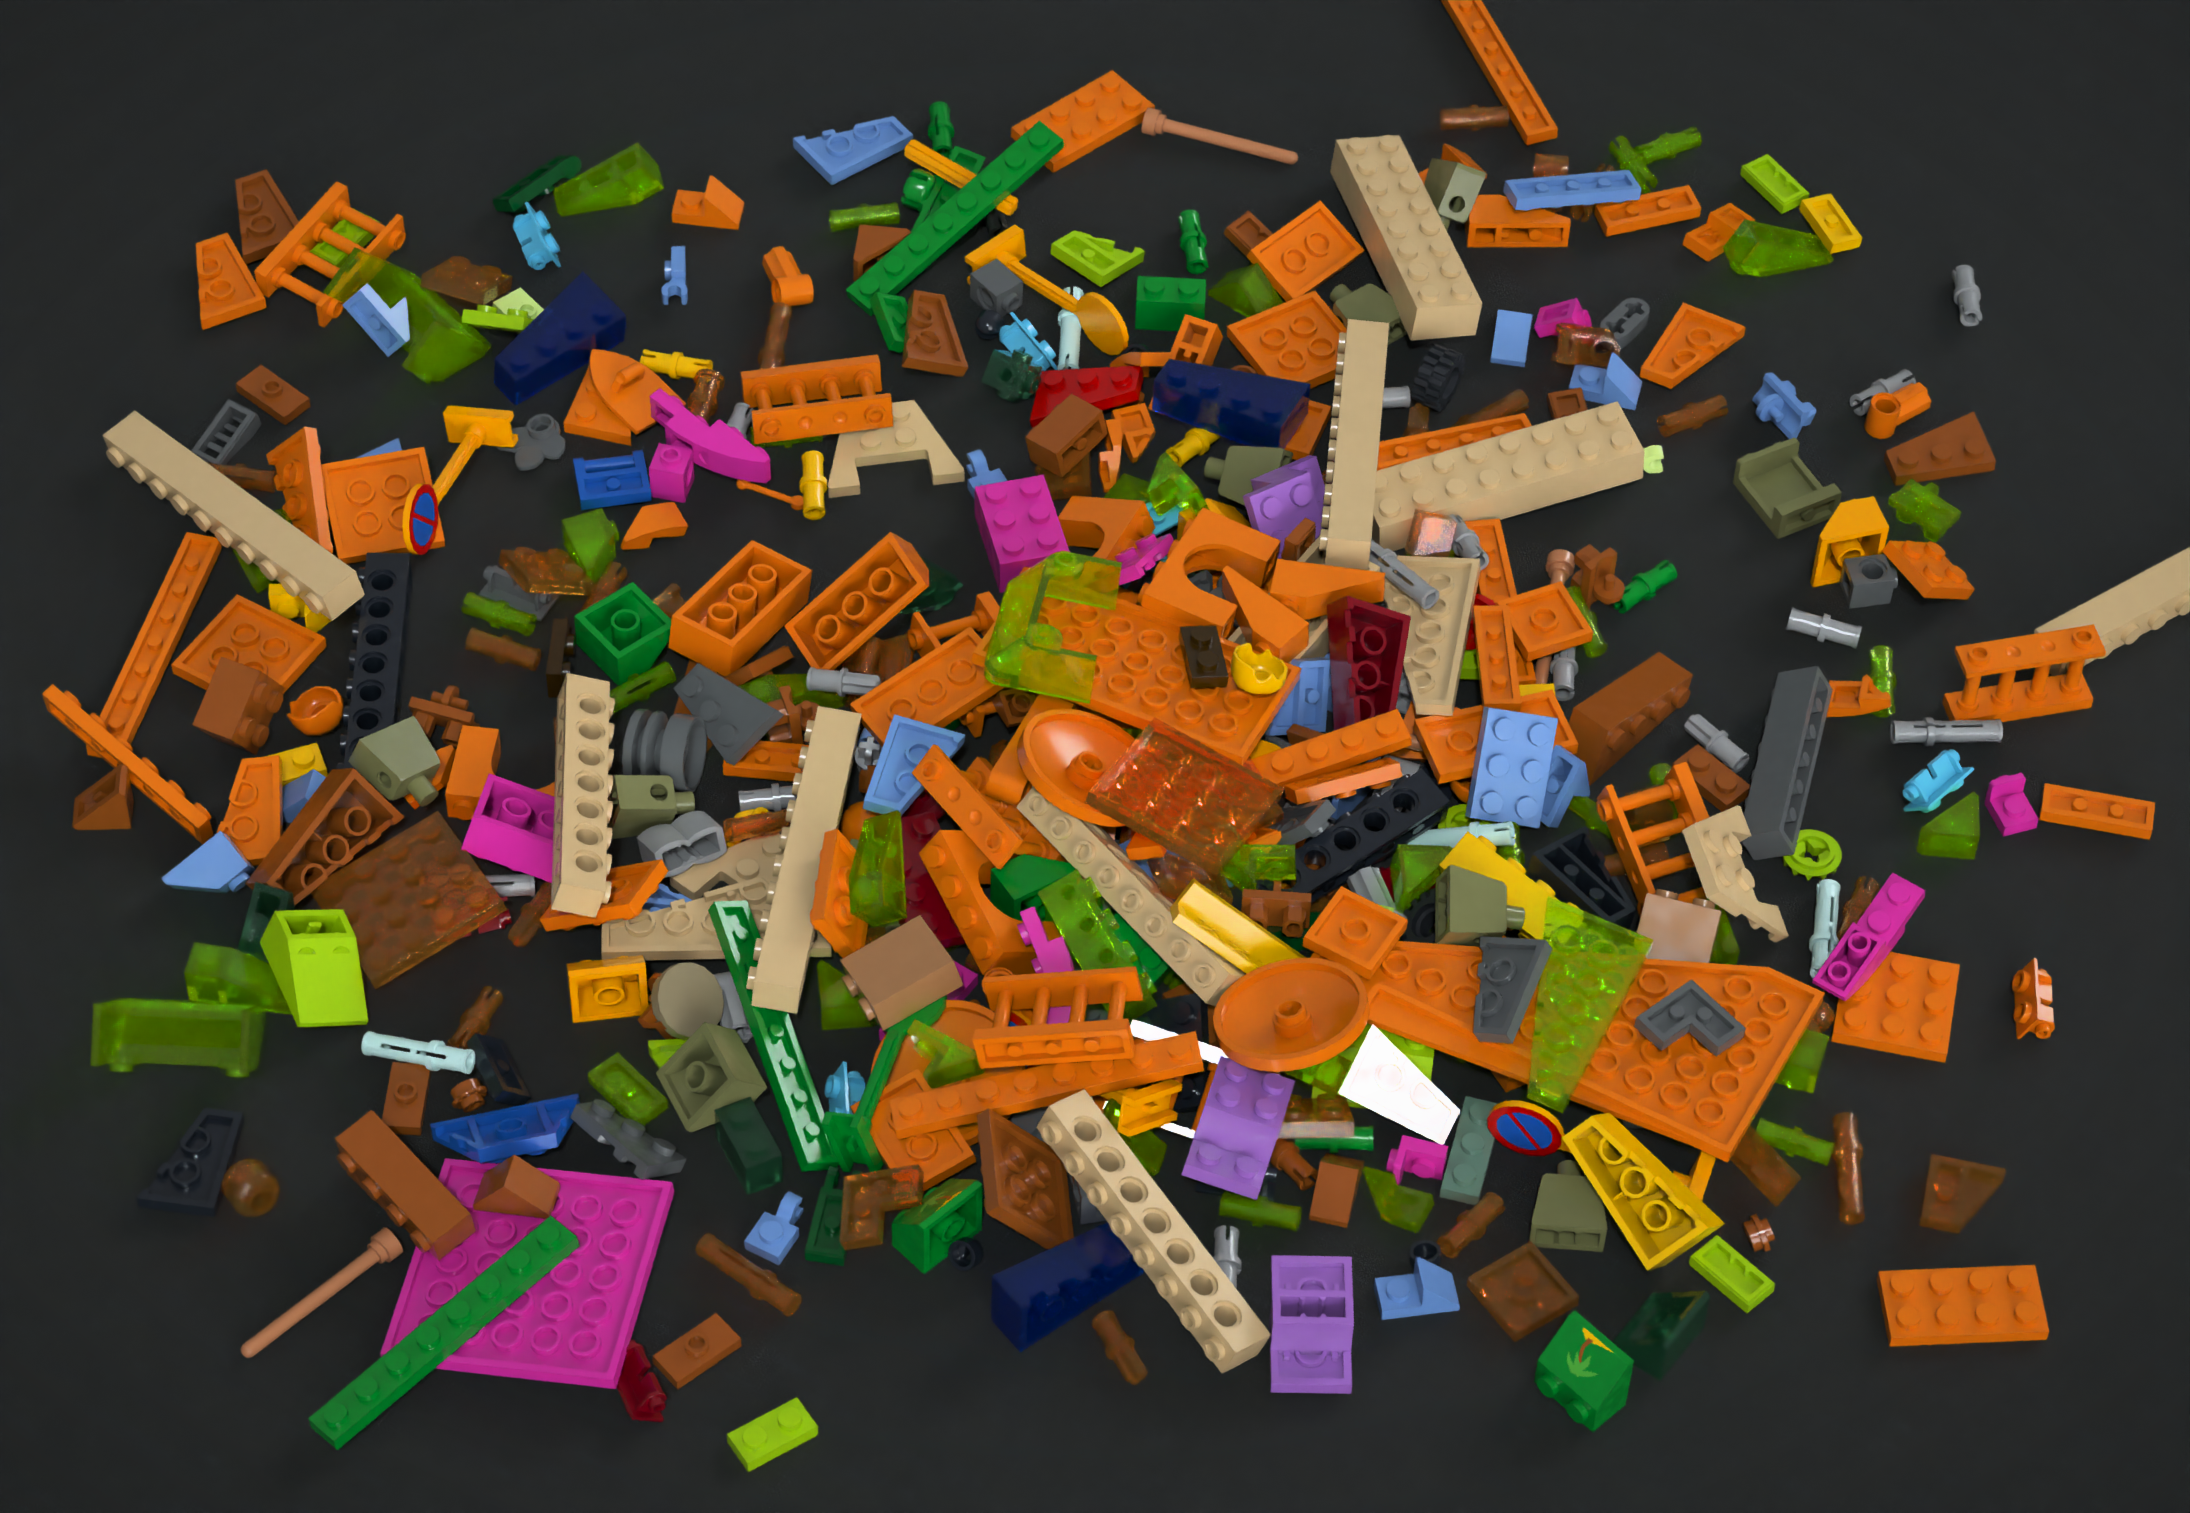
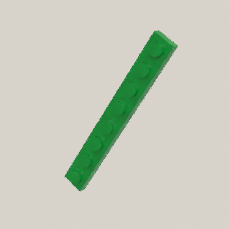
M1039 120L846 289L847 297L868 315L872 316L874 312L869 301L875 292L896 295L1063 149V139Z
M714 901L708 911L801 1172L828 1170L829 1166L838 1167L839 1162L821 1125L825 1114L788 1012L751 1006L753 990L746 989L750 966H758V961L753 960L756 939L761 937L748 901Z
M549 1216L310 1416L308 1420L311 1428L336 1450L340 1449L580 1246L577 1236L555 1218Z

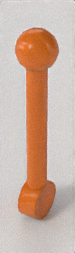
M740 479L736 481V486L740 490L749 489L791 504L794 510H802L804 508L803 497L800 495L790 497L749 481Z

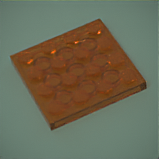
M1154 718L1093 786L1087 795L1085 803L1102 814L1131 828L1136 833L1142 834L1167 850L1194 863L1199 868L1217 876L1280 801L1284 788L1161 720Z
M436 811L328 876L325 882L311 892L312 897L321 910H344L356 936L361 969L375 990L507 910L503 900L467 850H461L462 843L439 811Z

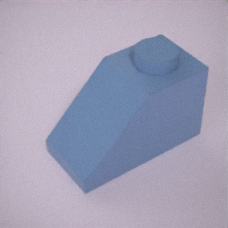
M219 831L161 879L173 889L227 893L230 890L236 892L246 885L245 883L250 878L249 874L255 868L230 837L224 832Z

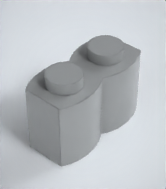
M704 811L685 813L671 824L652 826L637 837L642 861L648 862L662 859L668 869L665 877L678 875L690 868L693 863L703 864L716 860L727 851L722 827Z

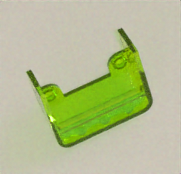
M356 247L323 291L327 296L345 303L368 283L390 309L405 297L407 300L410 339L402 345L409 353L402 366L426 383L430 384L432 380L441 382L484 357L491 347L490 342L473 326L461 323L462 316L418 276L407 269Z
M1060 551L1051 554L1011 579L1006 586L985 657L983 671L985 678L989 682L1003 687L1090 704L1097 656L1061 649L1063 640L1061 632L1048 624L1037 623L1044 596L1115 610L1122 563L1071 553L1069 551Z
M111 998L93 1003L91 1066L110 1064L109 1071L132 1072L133 1065L142 1063L216 1066L220 1069H226V1076L249 1077V1072L258 1068L266 1022V1005L148 998Z

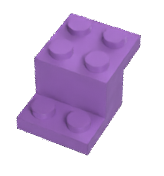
M1308 455L1251 479L1254 491L1243 495L1250 524L1253 529L1281 540L1277 559L1282 558L1285 538L1304 518L1316 523L1315 540L1320 536L1321 529H1325L1321 527L1323 506L1330 507V505H1323L1325 485L1317 456Z
M1220 1056L1182 1175L1257 1200L1295 1081L1276 1073L1251 1069L1234 1062L1232 1059Z
M1271 1255V1307L1269 1318V1332L1271 1334L1269 1337L1270 1392L1351 1394V1346L1354 1329L1352 1257Z

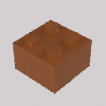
M221 657L192 725L219 742L256 755L259 747H262L267 741L269 735L268 726L273 714L278 712L282 705L284 687L259 670Z

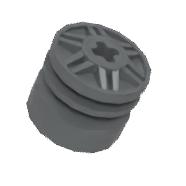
M648 709L635 710L629 720L624 738L623 774L669 775L673 779L676 792L695 791L700 783L706 759L707 732L704 719L697 715L676 713L668 721L667 715L663 711L652 713Z

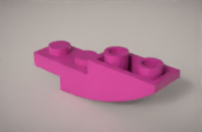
M661 388L650 395L651 417L665 427L667 445L693 449L694 463L713 472L750 482L767 483L771 480L769 455L761 447H755L748 442L737 428L729 427L720 419L709 427L703 417L692 414L676 396H669Z
M1892 872L1857 924H1851L1813 978L1812 983L1843 1001H1847L1871 977L1905 932L1906 923L1925 898V890Z
M1033 906L1021 911L1020 915L1023 922L1017 924L1025 946L1032 944L1037 958L1032 959L1031 962L1035 972L1075 971L1067 943L1063 936L1049 941L1035 907ZM1071 1006L1049 1007L1047 1024L1069 1023Z

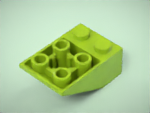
M344 910L274 911L260 940V945L297 1026L367 1025L369 1020L357 940Z

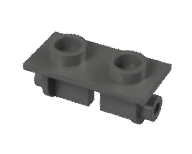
M499 565L494 567L487 566L483 578L488 580V582L479 593V596L538 621L543 620L559 599V595L550 591L548 585H540L523 577L518 579L515 574L503 570Z

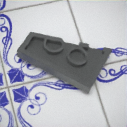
M1328 799L1272 811L1259 825V827L1276 829L1282 833V838L1269 855L1310 836L1314 838L1320 835L1329 826L1327 820L1336 811L1334 806Z
M1480 936V948L1483 951L1482 963L1478 964V976L1481 982L1480 993L1476 995L1473 1033L1479 1042L1513 1044L1552 948L1547 940Z
M596 1099L592 1102L576 1104L570 1118L596 1141L613 1145L615 1150L612 1155L620 1162L630 1161L636 1165L634 1174L641 1180L681 1172L687 1158L675 1151L676 1147L672 1143L650 1136L644 1132L645 1127L642 1124L614 1113L615 1108L605 1101Z

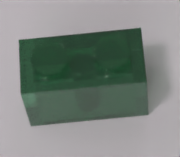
M751 1097L715 1109L716 1138L746 1194L750 1195L783 1182L782 1154Z

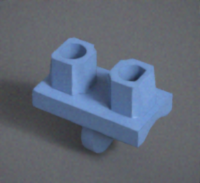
M1773 372L1765 373L1763 385L1752 399L1757 405L1756 415L1762 421L1771 420L1789 439L1797 438L1802 427L1811 424L1816 414V409L1810 402L1802 403L1795 396V387L1788 380L1781 381Z

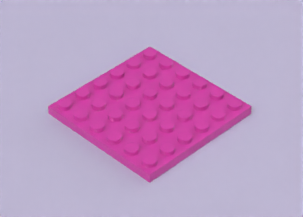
M445 1158L438 1180L470 1212L476 1232L439 1261L429 1251L423 1253L417 1246L415 1247L380 1353L381 1357L546 1220L545 1218L474 1210L473 1203L483 1174L498 1164ZM537 1168L560 1183V1190L551 1216L577 1236L580 1246L435 1369L616 1389L626 1357L627 1346H629L675 1192L673 1183Z

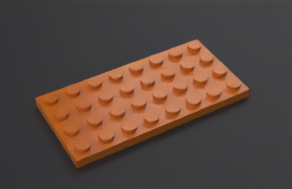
M1037 566L1033 568L974 649L971 662L1239 768H1242L1299 681L1301 674L1300 667L1284 662L1288 668V673L1283 687L1271 694L1248 693L1238 688L1231 675L1233 652L1235 647L1240 644L1219 637L1229 676L1227 687L1190 688L1179 642L1180 627L1191 625ZM1253 650L1254 653L1261 654V652Z

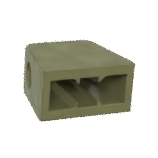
M1432 158L1424 186L1448 231L1451 221L1463 224L1467 221L1487 173L1458 162Z
M1340 284L1332 290L1330 300L1334 302L1333 313L1346 329L1348 319L1389 323L1387 345L1407 335L1392 296L1376 285L1366 284L1352 292L1347 286Z
M1229 446L1225 460L1214 457L1207 459L1204 476L1220 480L1219 495L1245 505L1243 495L1254 491L1251 479L1291 463L1293 453L1282 448Z
M414 716L359 739L349 759V763L388 800L394 801L411 793L419 805L423 807L430 804L438 796L439 792L431 782L441 765L440 759Z
M615 775L612 790L608 797L609 801H613V809L607 827L612 828V839L639 836L643 831L655 825L671 824L676 814L695 811L694 794L692 791L675 792L673 779L669 775Z
M1449 865L1436 878L1435 944L1480 947V936L1503 937L1507 928L1516 930L1522 928L1525 920V910L1523 907L1507 905V886L1504 882L1455 865Z
M1573 1160L1562 1161L1557 1165V1174L1546 1173L1542 1175L1531 1222L1528 1246L1603 1252L1607 1233L1603 1201L1587 1176H1581V1167L1578 1162Z

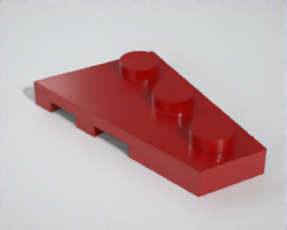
M1135 365L1041 371L1030 417L1032 428L1043 421L1070 394L1101 410L1139 400L1144 378L1142 367Z

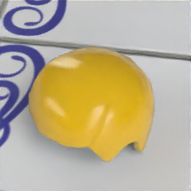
M1244 643L1235 647L1231 661V675L1238 688L1252 694H1271L1284 686L1288 668L1283 660L1272 655L1270 649H1266L1261 654H1256L1253 652L1250 643Z

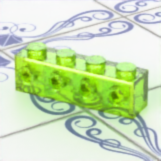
M1076 869L1037 892L1082 970L1134 967L1133 962L1139 958L1128 939L1121 943L1114 931L1120 928L1109 908L1102 911L1096 899L1102 895L1090 876L1083 879ZM1146 971L1140 975L1138 973L1143 1000L1125 1002L1123 1019L1128 1018L1129 1022L1157 1006L1152 994L1158 990ZM1102 1003L1108 1013L1109 1003Z

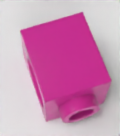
M662 443L658 444L649 467L651 497L681 503L686 502L695 478L693 449Z

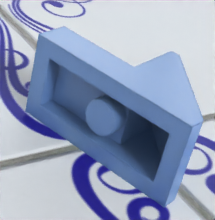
M367 283L342 304L387 357L392 355L410 339L407 300L405 297L390 309Z
M1612 352L1607 369L1575 363L1569 389L1581 387L1586 401L1601 404H1610L1618 401L1621 408L1635 410L1642 381Z
M1556 744L1552 752L1541 815V822L1553 828L1559 826L1573 796H1590L1586 763L1561 745Z
M1421 1257L1415 1258L1413 1274L1374 1278V1291L1381 1320L1459 1311L1460 1305L1452 1273Z

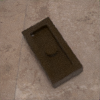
M568 619L553 620L546 670L549 698H558L566 674H572V662H568V656L575 655L576 636L575 634H569Z
M1180 627L1179 642L1190 688L1227 687L1229 676L1217 627Z

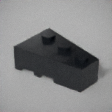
M1584 826L1533 853L1526 876L1534 882L1538 880L1544 881L1555 891V898L1565 905L1567 902L1573 903L1585 914L1586 917L1584 919L1586 920L1588 932L1582 940L1600 955L1626 941L1636 909L1617 877H1611L1604 865L1606 858L1601 851H1596L1590 841L1591 833L1587 826Z

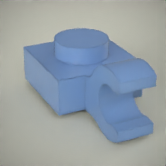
M671 246V260H665V281L669 282L665 283L661 289L664 305H668V298L672 295L680 296L682 305H686L688 302L685 246Z
M980 449L967 453V458L971 464L966 465V468L972 477L968 479L967 488L974 500L975 486L1007 481L1000 468L992 471L989 470L986 458Z
M788 1191L783 1197L775 1216L764 1212L744 1240L745 1249L779 1266L799 1237V1228L794 1226V1224L803 1213V1208L799 1207L803 1200L802 1197Z

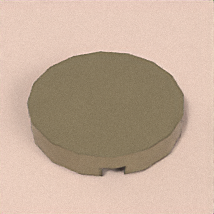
M692 962L672 965L661 976H658L653 984L651 994L653 1014L657 1021H661L663 1026L667 1028L664 1030L671 1036L688 1040L704 1022L718 1025L721 1020L724 1007L722 989L715 976L704 966Z

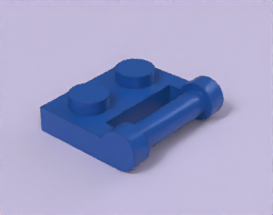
M643 450L632 451L631 455L584 461L583 457L572 459L581 510L652 501Z

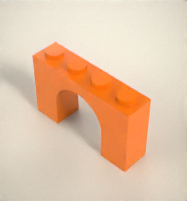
M1072 496L1058 516L1067 545L1099 548V550L1088 560L1076 566L1064 569H1043L1082 584L1086 583L1096 576L1094 572L1096 568L1110 561L1116 563L1115 556L1131 547L1136 549V541L1152 534L1155 526L1145 502L1140 500ZM1024 567L1008 590L1011 598L1034 567Z
M1202 508L1195 519L1189 518L1181 540L1175 539L1167 554V560L1165 562L1160 561L1157 564L1152 582L1150 584L1144 583L1139 592L1137 602L1141 604V607L1191 626H1216L1219 637L1227 639L1233 629L1238 605L1201 590L1187 578V575L1199 570L1222 571L1228 565L1256 586L1262 587L1276 565L1281 540Z
M462 726L445 792L448 817L472 820L489 773L496 775L501 756L499 729ZM555 781L546 787L535 790L554 797Z
M939 830L919 852V855L982 975L997 967L1006 968L1014 975L1036 974L1031 962L1032 959L1037 958L1032 944L1025 946L1017 924L1023 921L1011 918L997 909L986 897L980 884H991V869L995 867L993 863L963 830ZM1013 854L1009 860L1017 857L1018 855ZM1042 921L1049 941L1061 936L1053 921Z

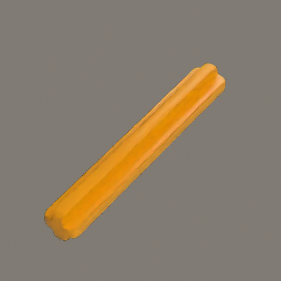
M915 139L910 140L904 148L905 157L961 189L976 176L973 172ZM1010 194L995 209L1010 216L1018 208V199Z

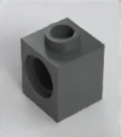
M996 258L970 274V298L983 310H993L1003 317L1022 306L1023 281Z
M1877 554L1844 559L1839 583L1849 609L1890 604L1893 588L1898 586V576L1896 569L1890 567L1886 555Z

